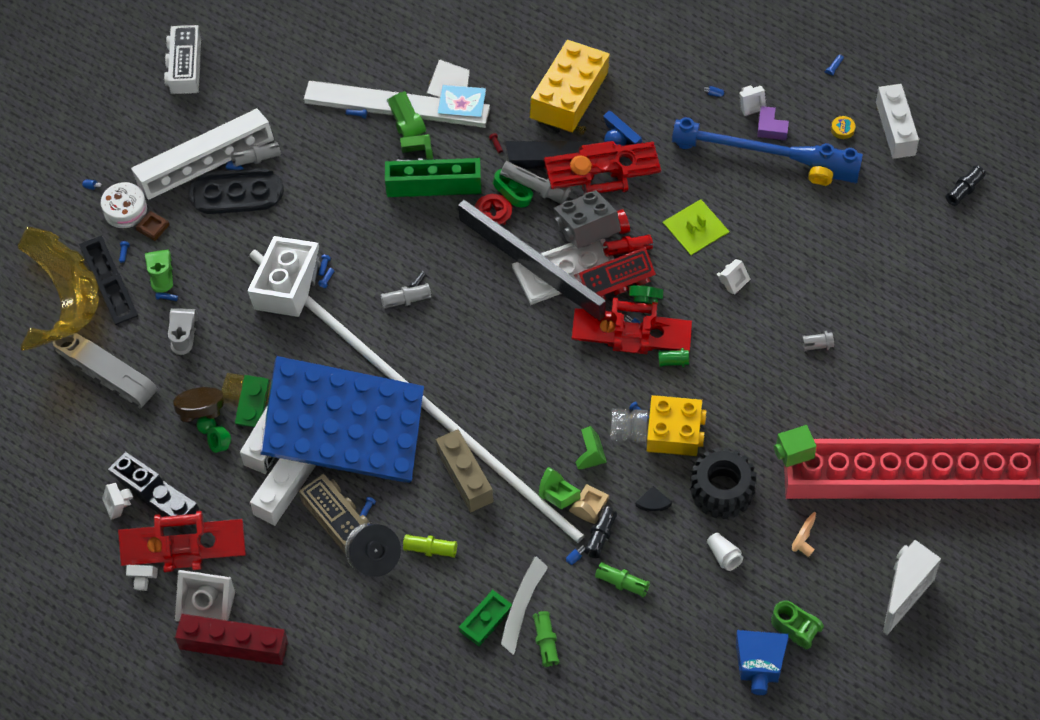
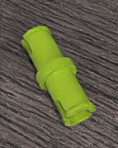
M406 534L403 541V550L425 553L426 556L430 557L435 554L455 558L457 541L435 539L434 536L430 535L426 538Z

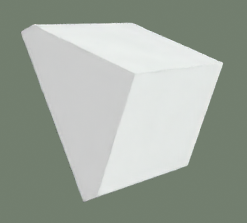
M179 570L175 621H180L181 614L228 621L235 596L231 578Z

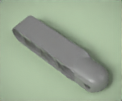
M64 330L54 337L53 346L59 355L69 360L73 366L78 365L81 367V371L93 379L96 377L101 380L100 383L113 391L115 389L120 393L119 396L130 403L135 402L138 404V408L141 409L157 391L156 385L149 378L73 330ZM65 342H72V344L67 347H61V345Z

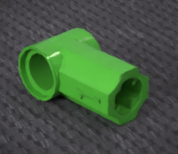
M406 91L395 94L386 100L396 119V127L399 134L402 133L404 137H412L426 132L425 124L421 116L415 112Z

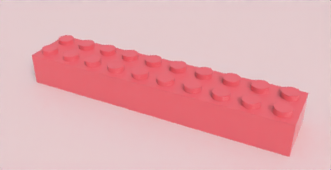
M814 439L817 446L814 459L790 467H785L784 465L786 499H1040V439Z

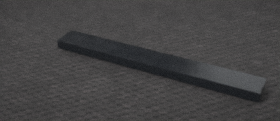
M463 200L458 204L461 222L599 321L606 316L605 300L467 201Z

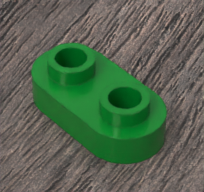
M502 169L496 171L493 178V186L512 205L527 207L532 200V190L510 178L500 175Z
M630 286L629 296L634 297L635 302L646 304L657 302L658 304V300H663V289L649 286Z

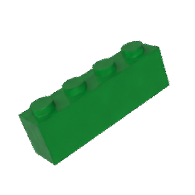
M480 158L385 161L387 197L482 194Z

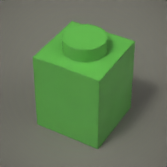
M807 425L779 433L777 443L774 445L775 454L779 460H783L785 467L814 459L817 448Z

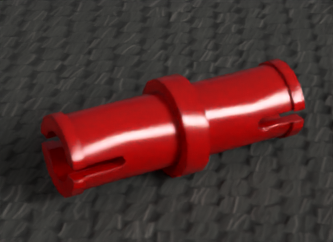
M649 234L633 238L624 236L621 240L605 241L603 246H607V248H603V252L606 257L619 254L626 255L646 247V250H651L653 245L648 244H652L653 240Z

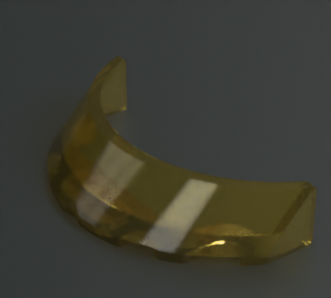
M29 226L26 227L18 243V249L35 260L52 279L59 293L61 315L52 330L46 331L30 328L21 344V351L43 346L82 330L93 318L99 302L97 281L93 272L88 271L84 265L85 259L77 251L70 250L58 241L60 237L54 233Z

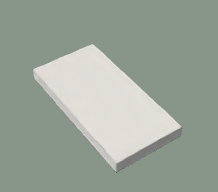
M604 238L579 249L571 242L541 253V255L573 278H575L574 274L614 259L613 256L606 257L604 255L603 248H607V246H603ZM520 263L512 264V268L530 305L561 294Z

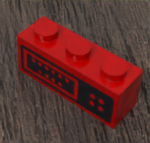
M646 247L574 274V277L605 300V294L612 291L615 295L628 291L627 286L636 283V286H641L651 282L649 277L656 275Z

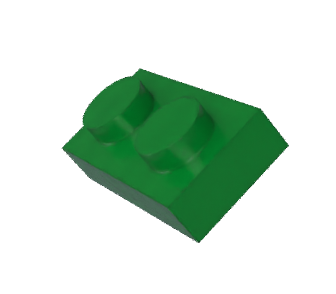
M244 375L235 418L236 425L255 428L265 411L270 379Z
M492 590L459 626V632L477 646H480L510 613L512 604Z

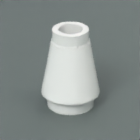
M714 533L708 538L707 544L710 546L721 568L731 571L742 563L743 556L741 555V550L719 533Z

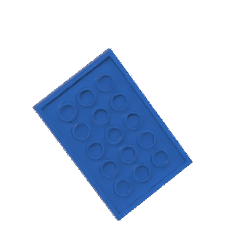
M277 356L274 363L260 455L410 483L412 481L424 386Z

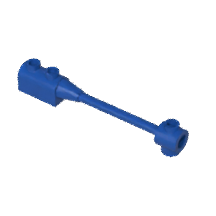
M688 117L681 120L676 119L672 142L677 143L682 149L695 147L697 140L787 156L811 168L821 166L830 169L833 172L832 179L853 183L858 181L863 154L857 153L854 148L840 150L835 149L828 143L821 146H794L790 148L699 131L700 123H695Z

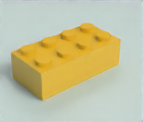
M567 40L531 97L530 118L573 133L608 73L610 54Z

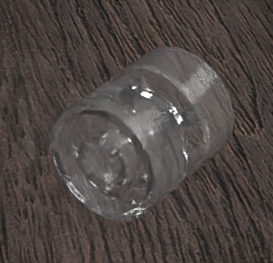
M612 408L611 441H625L627 437H630L632 442L646 443L648 410L634 409L631 414H628L625 409Z

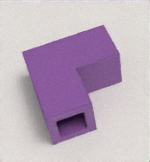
M761 106L757 137L786 140L789 121L774 120L775 108Z

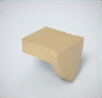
M586 484L580 494L581 499L576 501L569 511L587 522L596 524L602 508L609 499V495Z

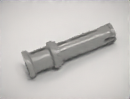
M509 161L505 162L500 175L539 192L542 198H550L560 203V205L567 201L572 191L571 187L551 189L549 178L547 180Z

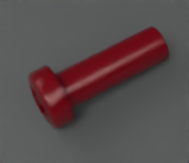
M493 133L489 136V140H492L497 152L501 153L503 149L497 139L498 135Z

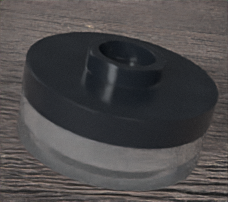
M365 523L356 527L350 533L346 541L345 553L349 564L356 571L367 576L378 577L389 573L397 565L401 555V545L398 536L390 528L377 523Z

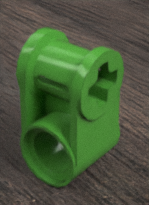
M170 250L145 253L152 290L158 293L170 290L173 287V267L171 266Z
M789 601L779 602L775 606L771 618V623L776 630L782 634H788V637L804 649H809L812 646L811 641L817 632H821L824 628L823 623L817 617L808 614ZM779 614H786L790 619L783 620L779 617Z

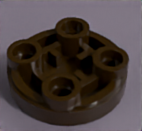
M199 387L184 391L173 400L174 410L180 415L182 422H190L195 418L204 416L206 418H216L220 415V409L224 405L223 393L221 390L212 387Z

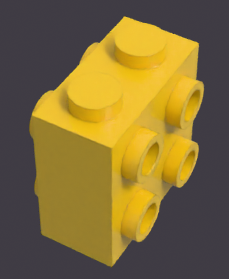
M652 395L647 452L697 456L698 447H703L704 432H699L700 425H705L706 410L701 409L702 400Z

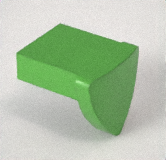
M429 134L400 138L402 153L425 150L426 159H433L431 137Z
M591 426L582 429L587 452L577 459V469H585L607 463L599 435Z
M550 467L546 469L540 483V498L546 499L561 510L581 499L579 489L564 481L561 474Z

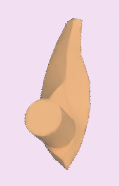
M813 512L806 519L792 544V551L800 550L807 557L815 550L805 541L810 535L816 512Z

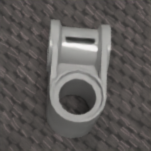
M171 308L168 338L171 342V350L177 355H185L192 349L194 332L196 331V328H194V323L197 321L196 309Z

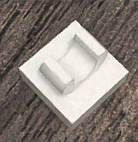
M750 85L742 88V92H739L741 111L744 116L760 112L761 106L766 107L765 90L762 86L753 88Z
M737 259L731 264L726 265V268L717 274L727 291L734 295L750 280L743 262Z
M116 483L106 485L102 500L111 520L120 517L123 508L131 505L129 500L133 499V495L130 489L119 491Z
M127 565L126 570L127 576L135 577L134 589L147 591L148 578H157L158 568L154 566Z

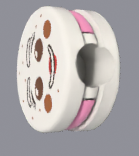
M117 183L109 187L102 195L101 208L104 217L114 227H133L140 223L147 213L144 193L135 184Z

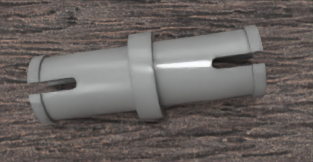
M277 142L263 146L252 145L250 149L232 152L231 159L235 167L252 162L258 164L261 163V160L280 157V147H277Z
M428 283L411 288L404 286L398 291L382 293L380 298L383 309L402 304L409 306L411 302L431 299V291Z

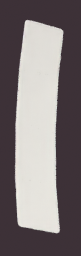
M538 557L534 558L523 578L505 625L501 644L512 654L515 653L525 609L536 585L548 568Z

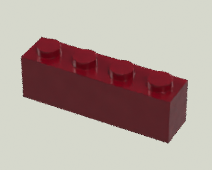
M181 614L175 636L180 650L276 665L283 664L288 644L285 629Z

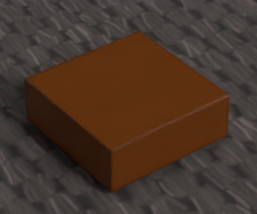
M149 211L136 226V231L156 241L170 224L168 220Z

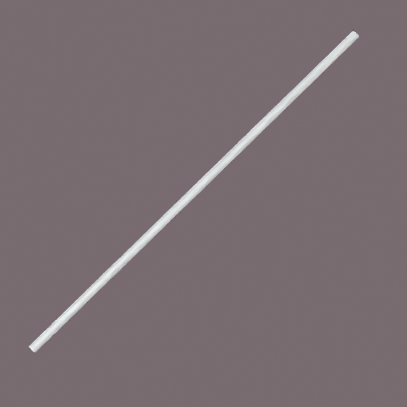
M253 250L249 255L260 266L264 256L257 250ZM308 295L305 302L307 308L389 379L407 382ZM423 395L421 407L448 431L452 432L459 429L471 451L574 541L579 543L585 537Z

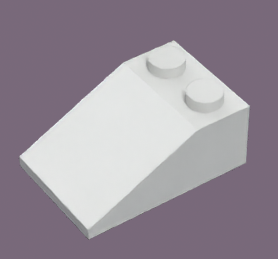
M273 237L248 289L254 310L299 317L308 298L319 250L318 243Z
M916 540L909 547L905 545L896 557L899 560L893 568L896 572L883 630L886 635L890 633L936 577L941 558Z

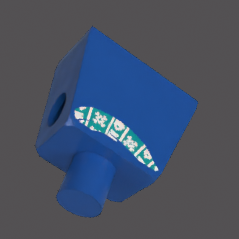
M737 630L736 649L740 680L752 681L751 692L753 694L765 695L768 690V682L778 683L788 634Z

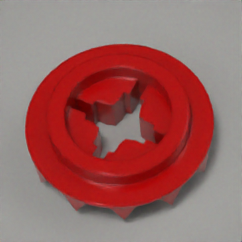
M488 194L481 197L475 204V208L499 225H505L506 221L511 219L512 205L502 195ZM491 205H493L495 210L497 211L495 216L491 215Z

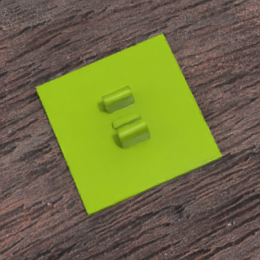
M701 199L662 222L690 255L730 232Z

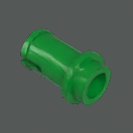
M681 348L678 351H659V367L682 365V368H685L684 365H689V350Z

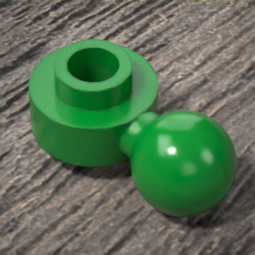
M199 417L196 423L197 429L200 433L207 435L210 449L215 453L226 451L231 443L230 433L222 426L216 427L215 418Z

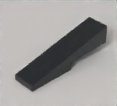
M506 141L507 160L523 169L545 166L544 158L579 153L582 145L599 143V141Z
M102 235L79 244L115 325L137 317L136 309ZM129 311L128 314H126V315H124V316H122V317H121V316H118V315H120V314H123V313Z

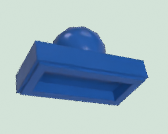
M608 111L603 115L606 126L611 129L606 133L604 142L614 141L616 145L620 144L621 146L643 143L642 138L613 112Z

